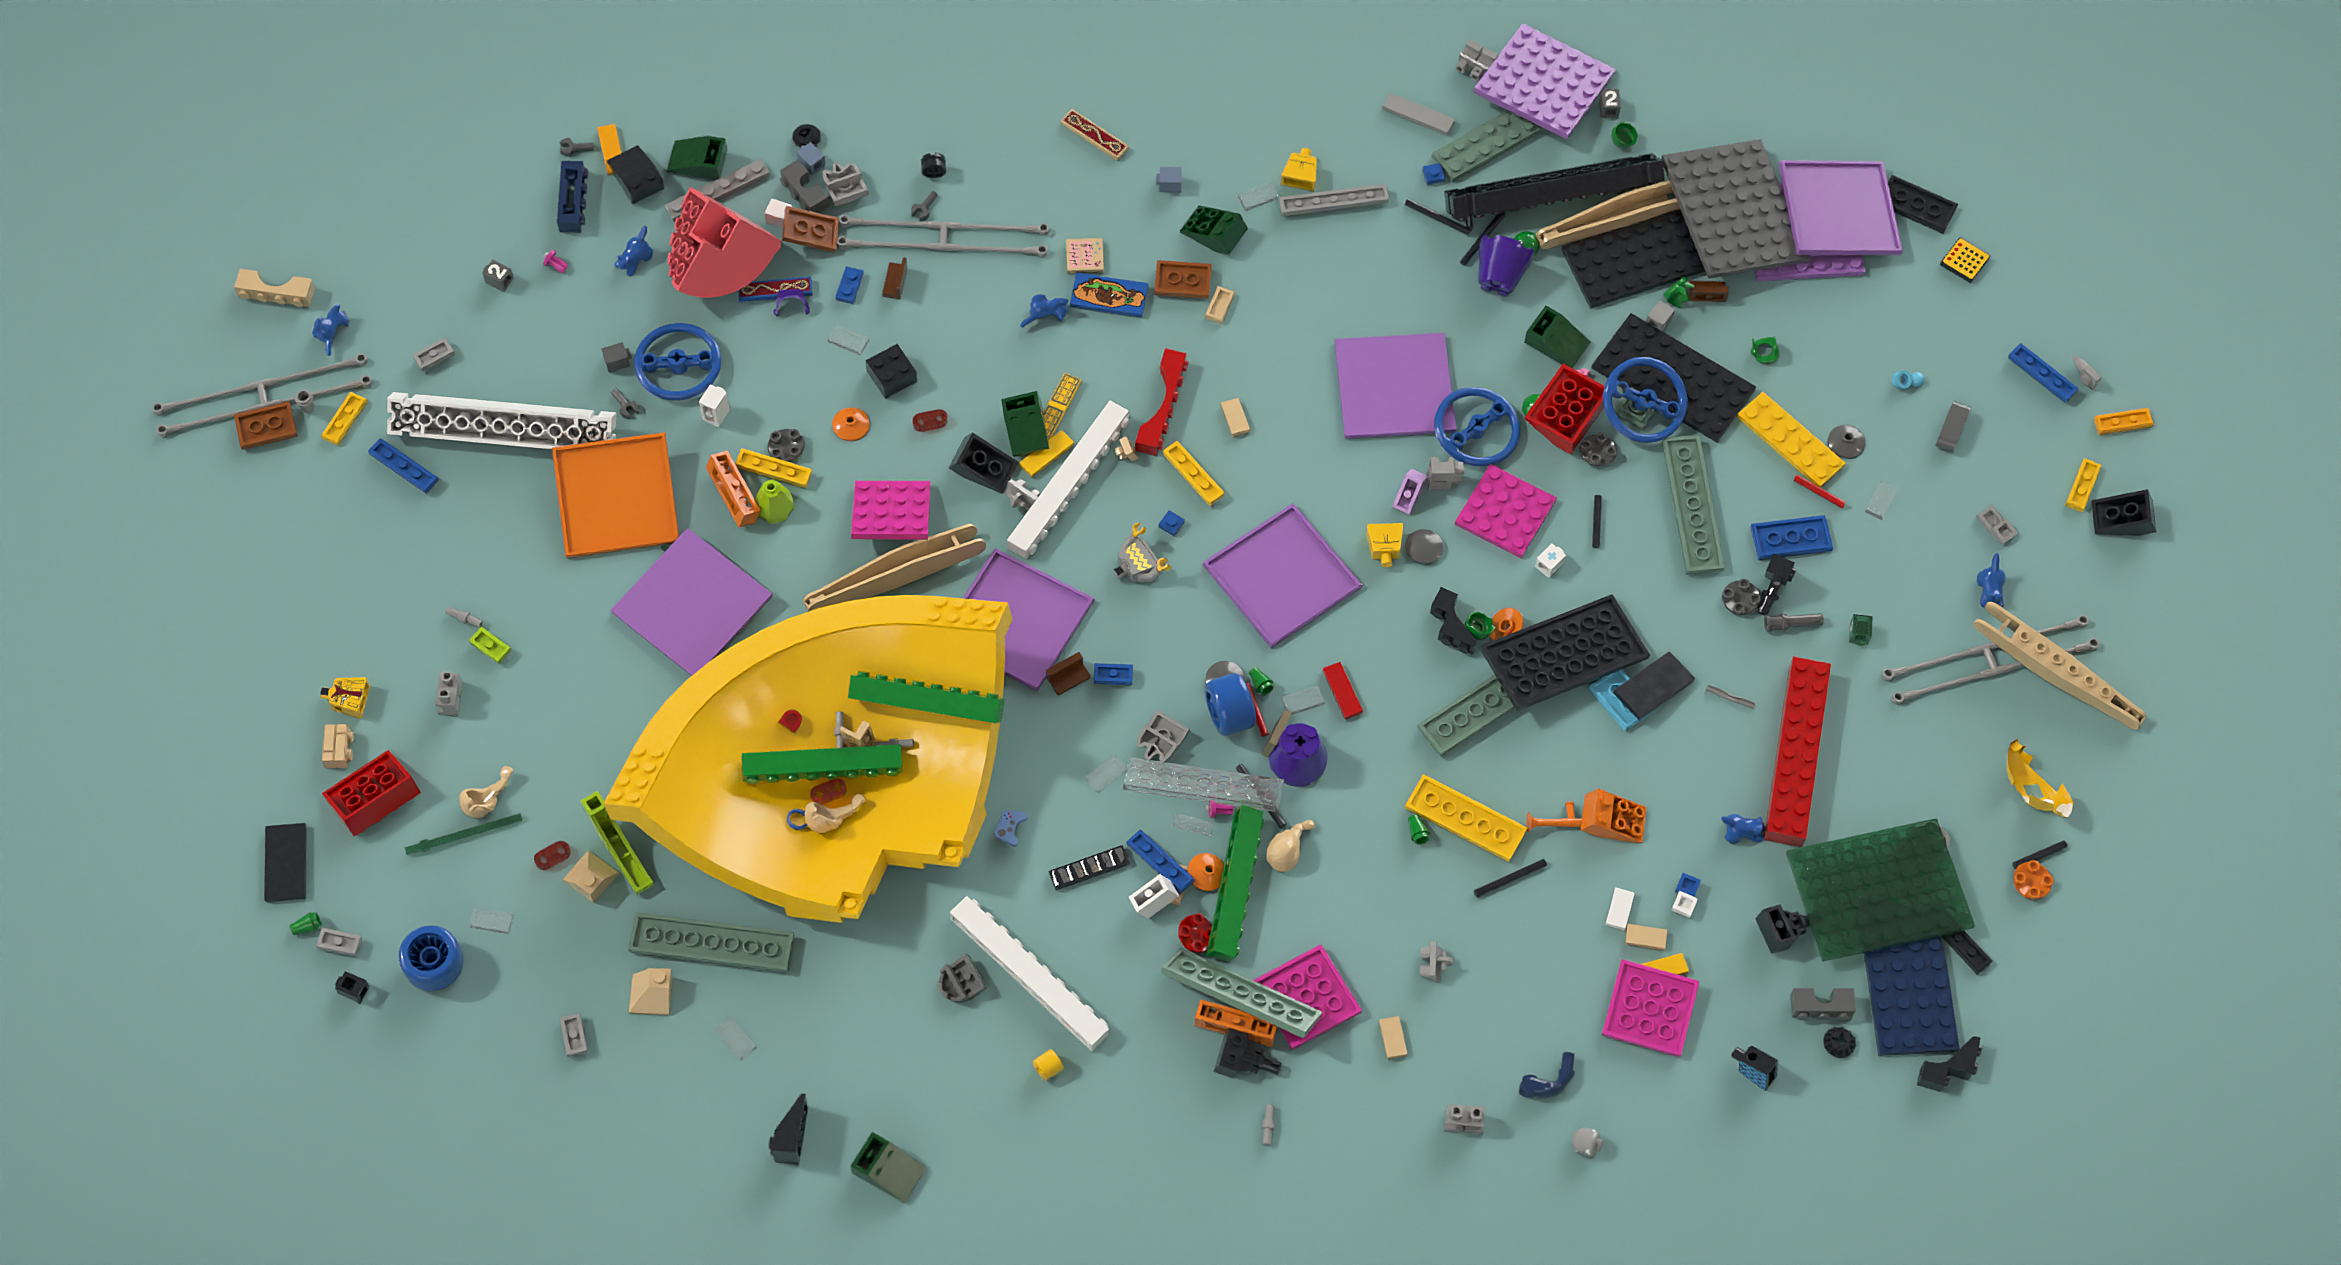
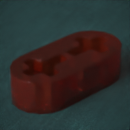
M942 409L921 412L913 417V427L919 432L943 428L948 423L947 413ZM937 416H940L942 421H938ZM919 420L923 421V425H920Z
M838 778L816 785L810 791L811 800L822 805L839 799L847 793L846 783ZM836 784H839L841 787L840 792L833 790ZM817 791L824 793L821 799L814 797L817 795Z
M557 841L538 851L534 856L536 867L540 870H547L565 861L571 854L570 847L565 841ZM558 848L564 849L565 853L561 854ZM544 857L547 862L543 864L540 858Z

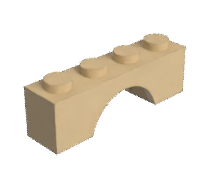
M239 269L234 289L237 296L242 299L250 298L262 302L271 301L278 304H292L297 307H310L315 286L312 279L293 276L284 285L269 286L262 282L258 271Z

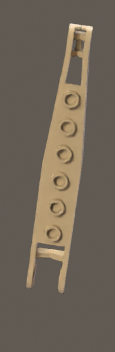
M1665 181L1616 196L1561 222L1539 230L1536 236L1541 248L1549 249L1626 227L1680 209L1677 199H1668L1666 194L1673 193L1674 191L1670 182Z
M966 524L930 536L928 540H918L885 553L832 583L807 594L803 599V603L809 612L838 603L866 599L901 587L979 555L985 550L986 543L983 539H975L963 543L974 538L978 531L974 524Z
M1993 602L1986 603V611L2003 624L1997 630L1987 622L1976 619L1973 623L1976 630L2047 682L2111 716L2130 729H2139L2146 718V713L2125 698L2071 654L2004 608ZM2006 626L2015 632L2011 639L2003 634Z

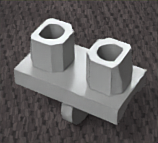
M1011 479L1008 482L1005 495L1011 499V507L1015 508L1019 505L1029 511L1041 493L1036 489L1028 491L1026 489L1027 484L1022 479L1017 481Z
M1437 941L1431 942V946L1421 947V958L1423 960H1430V965H1421L1420 975L1422 978H1432L1434 982H1440L1441 971L1446 972L1447 966L1453 965V959L1447 957V951H1442V948L1437 946Z

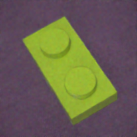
M480 627L469 639V643L497 664H500L512 651L511 647L483 627Z

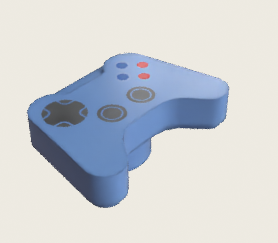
M1003 811L995 830V837L1012 847L1018 846V839L1014 833L1017 825L1027 820V814L1018 811Z

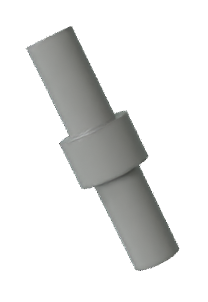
M449 606L446 608L445 613L458 618L460 622L465 624L468 622L479 628L483 624V620L471 616L469 612L459 611Z
M836 712L834 736H836L837 748H844V740L839 730L841 726L844 727V712Z
M892 738L889 741L874 742V746L901 744V748L914 747V739L898 740V738Z
M1272 1104L1266 1105L1265 1119L1262 1121L1264 1146L1271 1145V1136L1275 1125L1273 1120L1274 1105Z

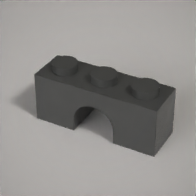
M799 160L780 170L782 185L785 188H789L791 196L794 200L800 202L803 210L820 213L830 207L829 198L819 185L813 188L803 187V185L810 182L809 174Z
M1793 988L1790 994L1792 1018H1798L1799 1020H1808L1810 1018H1818L1819 1020H1828L1830 1018L1848 1020L1856 1012L1854 988H1834L1830 994L1831 1002L1829 1003L1819 1002L1815 998L1814 988Z

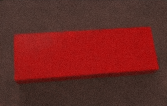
M1341 662L1324 667L1322 671L1344 719L1362 714L1363 709Z

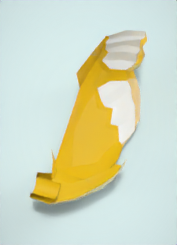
M2018 739L2011 742L2007 753L2006 767L2011 784L2015 785L2016 790L2023 796L2025 803L2037 810L2053 811L2056 815L2067 818L2072 812L2073 801L2063 783L2056 792L2028 766L2034 756L2023 752L2026 746H2022ZM2038 784L2044 797L2039 799L2031 794L2027 796L2024 785Z

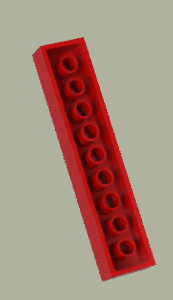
M1795 656L1792 657L1790 662L1763 840L1803 847L1806 840L1831 663Z

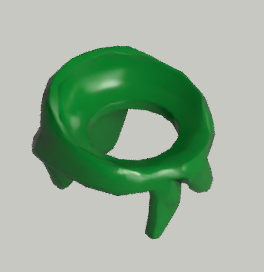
M1683 277L1663 295L1668 303L1681 308L1684 302L1689 301L1684 287L1694 288V285L1688 283L1687 278Z
M1775 336L1762 338L1756 342L1752 338L1753 346L1750 352L1758 362L1771 364L1778 360L1780 351ZM1762 344H1768L1772 347V352L1767 356H1761L1757 352L1758 347Z

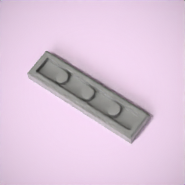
M1389 93L1382 106V110L1446 136L1455 121L1451 117L1392 93Z

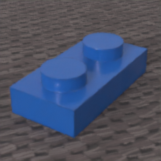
M845 267L835 296L836 301L854 304L864 275L863 270Z
M1094 663V684L1132 685V664Z

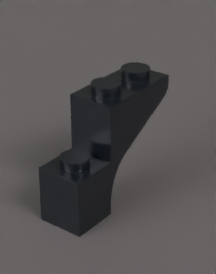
M1441 587L1430 610V614L1435 618L1445 620L1439 631L1438 640L1444 645L1458 648L1462 653L1473 655L1476 639L1457 617L1454 609L1458 594Z
M1973 1036L1958 1052L1945 1062L1934 1063L1925 1060L1920 1068L1917 1085L1941 1092L1944 1086H1948L1950 1076L1968 1081L1972 1075H1976L1978 1064L1975 1062L1976 1057H1979L1982 1051V1045H1979L1981 1037Z

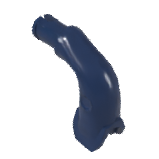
M1563 1052L1557 1081L1537 1079V1076L1532 1074L1523 1076L1522 1082H1520L1519 1094L1526 1098H1547L1560 1094L1575 1075L1573 1070L1575 1054Z

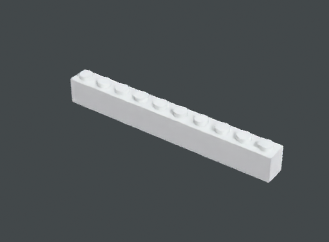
M1112 401L1108 402L1007 539V549L1024 559H1027L1030 554L1033 555L1038 547L1037 544L1040 540L1043 541L1046 538L1048 529L1057 523L1059 514L1065 512L1070 499L1075 498L1081 484L1087 482L1089 473L1098 467L1100 458L1106 456L1111 443H1115L1119 438V432L1122 428L1125 429L1130 422L1128 410Z
M966 896L950 911V919L1090 1051H1093L1109 1036V1025L1102 1018L1098 1019L1091 1007L1088 1005L1084 1006L1076 993L1073 991L1070 993L1065 988L1066 985L1059 978L1055 979L1047 966H1041L1033 953L1030 951L1027 953L1018 939L1015 938L1013 940L1008 935L1009 932L1004 926H998L990 913H984L980 909V904L975 899L971 900Z

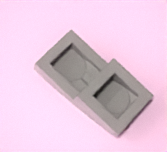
M1993 505L1976 516L1984 528L2001 544H2004L2017 534L2007 518L2003 520Z

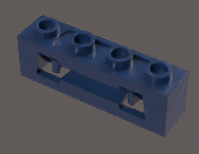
M561 161L557 212L559 232H581L582 225H585V215L582 213L583 210H586L584 194H587L585 179H588V168H585L583 161ZM568 179L570 185H575L573 203L575 213L573 208H568L570 193Z

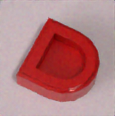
M788 710L782 715L778 723L792 733H795L801 725L802 717L798 711Z

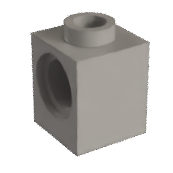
M1659 300L1648 314L1646 322L1663 331L1673 319L1675 309Z

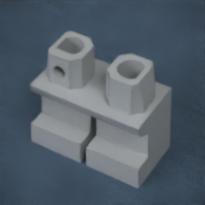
M1469 39L1465 49L1459 54L1456 71L1464 74L1466 70L1471 71V79L1478 82L1498 57V54L1485 47L1483 49V46Z
M1430 457L1426 476H1429L1427 479L1428 490L1451 489L1452 484H1461V475L1464 474L1463 462H1453V457H1450L1448 462H1439L1438 457Z
M444 671L439 673L435 705L438 706L439 715L458 716L463 685L459 673Z
M1448 1104L1444 1114V1131L1462 1133L1464 1125V1133L1483 1134L1484 1107Z

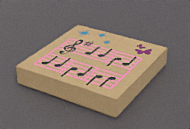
M1102 238L1066 239L1067 274L1104 273Z

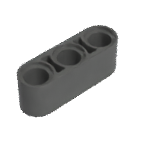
M1953 401L1935 446L1950 452L1954 451L1971 407Z

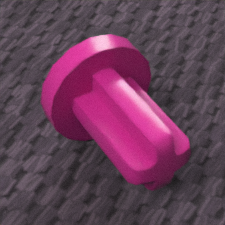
M552 250L550 253L546 252L543 256L545 258L543 265H551L559 272L564 273L568 268V264L555 256L557 253L555 250Z
M1210 798L1209 804L1205 806V811H1208L1210 818H1214L1215 814L1231 815L1233 814V804L1218 803L1215 798Z

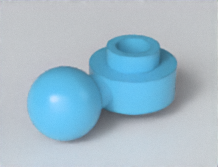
M1906 370L1897 371L1892 377L1893 385L1897 389H1906L1910 385L1919 387L1925 381L1923 374L1915 372L1911 375Z

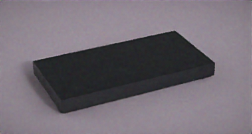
M1892 175L1888 186L1894 213L1944 234L1958 204Z
M1669 651L1620 685L1613 693L1640 720L1694 682L1695 678Z
M306 823L265 826V902L306 899Z

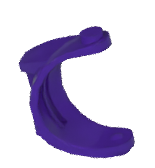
M802 289L778 291L774 315L779 316V304L784 299L790 297L799 299L805 306L806 315L810 313V307Z

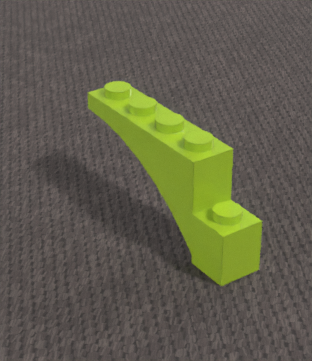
M596 791L581 800L583 810L593 823L596 834L636 895L652 887L654 883L637 858L616 820L610 819L604 805L605 801L600 793Z

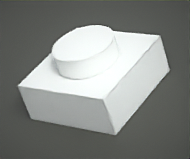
M1679 891L1671 911L1690 918L1698 898Z

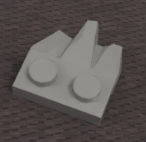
M849 162L843 168L840 163H833V171H823L824 182L835 207L869 195L857 165Z
M1156 710L1149 723L1145 724L1138 735V747H1148L1144 755L1147 761L1151 760L1156 754H1159V760L1164 763L1180 748L1190 729Z

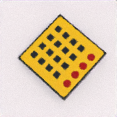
M1959 237L1940 265L1971 284L1988 262L1991 255Z

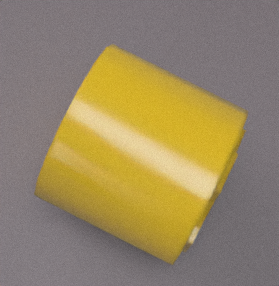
M1049 1049L1033 1060V1067L1045 1081L1064 1069L1062 1062L1052 1049Z

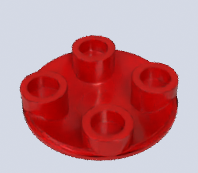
M1200 913L1186 916L1178 927V937L1181 944L1193 953L1206 952L1212 924Z

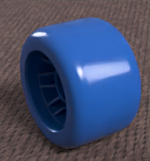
M1231 673L1210 680L1205 684L1204 691L1207 707L1212 721L1221 735L1229 736L1248 730L1255 725L1256 713L1253 700L1240 674Z
M429 925L417 928L405 937L399 949V963L406 978L413 986L424 991H438L450 986L459 977L463 968V953L451 932L439 926ZM437 959L435 962L429 963L431 960Z

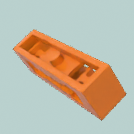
M724 451L711 455L706 465V470L738 528L754 524L761 510L729 452Z
M1201 999L1194 1026L1225 1034L1231 1028L1249 1034L1248 1040L1269 1047L1273 1046L1278 1028L1247 1012Z

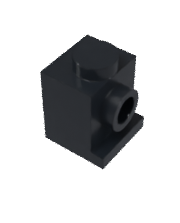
M344 971L342 976L338 977L335 983V989L338 994L354 1000L358 1004H361L370 988L365 979Z

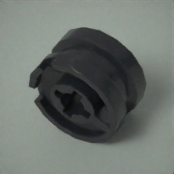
M927 153L923 155L921 159L922 175L927 178L944 176L946 174L945 156L940 153H935V155Z

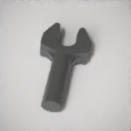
M565 138L560 141L561 147L568 146V148L560 149L561 155L571 157L575 150L594 149L593 142L573 143L571 138Z
M932 191L922 204H913L911 208L912 217L917 212H922L919 216V221L926 220L929 217L927 208L938 196L935 191Z
M617 388L611 391L612 395L622 406L619 410L622 417L630 419L627 411L629 409H633L638 414V406L635 401L627 402Z

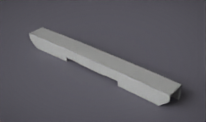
M1708 685L1706 691L1754 710L1755 703L1737 697L1712 685Z

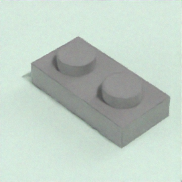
M444 337L412 356L423 372L455 355Z
M322 928L316 947L317 949L356 957L362 937L360 935Z
M580 1013L560 1017L567 1056L573 1057L588 1053Z

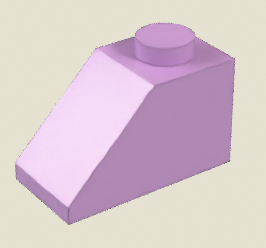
M1414 469L1409 470L1405 474L1392 507L1410 514L1429 476Z

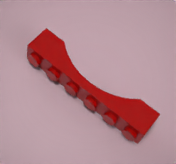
M1165 348L1160 363V374L1166 387L1165 399L1157 413L1148 422L1140 426L1135 441V451L1157 456L1158 450H1162L1164 445L1163 434H1167L1169 429V423L1167 422L1169 418L1172 419L1174 413L1172 406L1173 403L1178 401L1179 392L1177 390L1178 387L1183 385L1184 377L1182 374L1183 371L1187 372L1188 369L1187 353Z

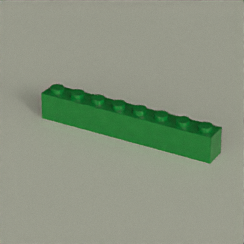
M858 671V674L850 676L849 699L990 723L1002 722L1005 699L998 698L999 694L987 693V696L980 695V691L977 690L962 692V688L959 687L944 689L943 685L934 683L931 686L924 685L925 682L913 680V683H908L905 678L899 677L890 680L887 675L876 674V677L869 676V672Z
M901 744L741 753L743 782L748 784H756L759 781L776 783L779 780L795 782L799 779L815 781L826 777L827 779L834 780L844 776L852 779L862 775L877 777L880 774L896 776L898 773H902Z
M1241 805L1234 811L1206 956L1227 963L1239 954L1240 947L1238 942L1243 934L1242 921L1246 917L1247 910L1245 906L1250 897V891L1248 890L1254 877L1252 869L1257 861V855L1255 854L1261 841L1259 833L1264 825V819H1262L1263 811Z

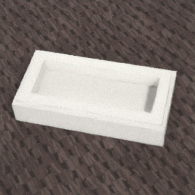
M1615 887L1606 926L1625 931L1634 892Z

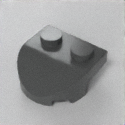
M967 954L951 965L946 964L941 969L940 979L937 982L940 993L946 999L955 1002L970 1001L987 989L978 970Z

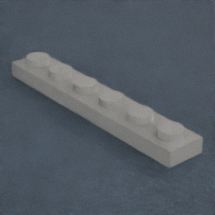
M759 159L696 190L718 201L770 175L762 160ZM686 195L664 205L673 222L682 214L683 208H681V205Z
M1386 184L1279 197L1282 216L1389 202Z

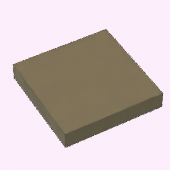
M1286 710L1280 716L1261 755L1268 757L1275 748L1280 735L1288 723L1291 712Z

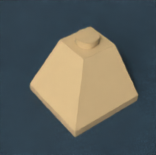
M588 850L563 878V881L594 903L617 877L619 872Z
M649 968L633 974L629 1014L670 1015L673 986L671 969Z

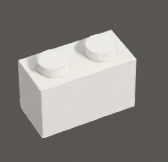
M710 385L699 401L702 419L716 427H720L730 411L727 392L719 386Z
M1161 874L1129 896L1137 913L1147 919L1179 897L1172 882Z

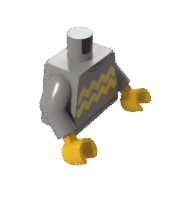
M1137 522L1132 526L1133 532L1124 541L1119 551L1118 563L1120 566L1113 569L1117 579L1127 575L1131 582H1152L1162 574V570L1169 571L1171 569L1169 564L1164 566L1168 559L1160 558L1158 560L1144 539L1138 537L1139 534L1142 535L1146 532L1145 527L1138 531L1141 523Z

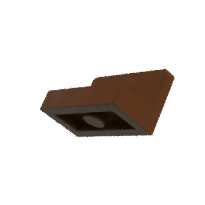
M903 257L901 264L889 262L882 292L883 297L901 299L908 270L907 258Z
M1689 281V283L1694 285V288H1689V301L1726 302L1729 288L1725 285L1724 281Z
M1077 652L1046 670V678L1057 695H1061L1088 680L1090 673L1083 665L1082 655L1080 652Z

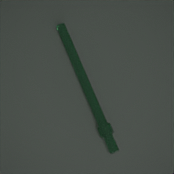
M521 813L431 840L424 839L418 844L404 848L407 855L418 851L431 850L430 848L522 821Z

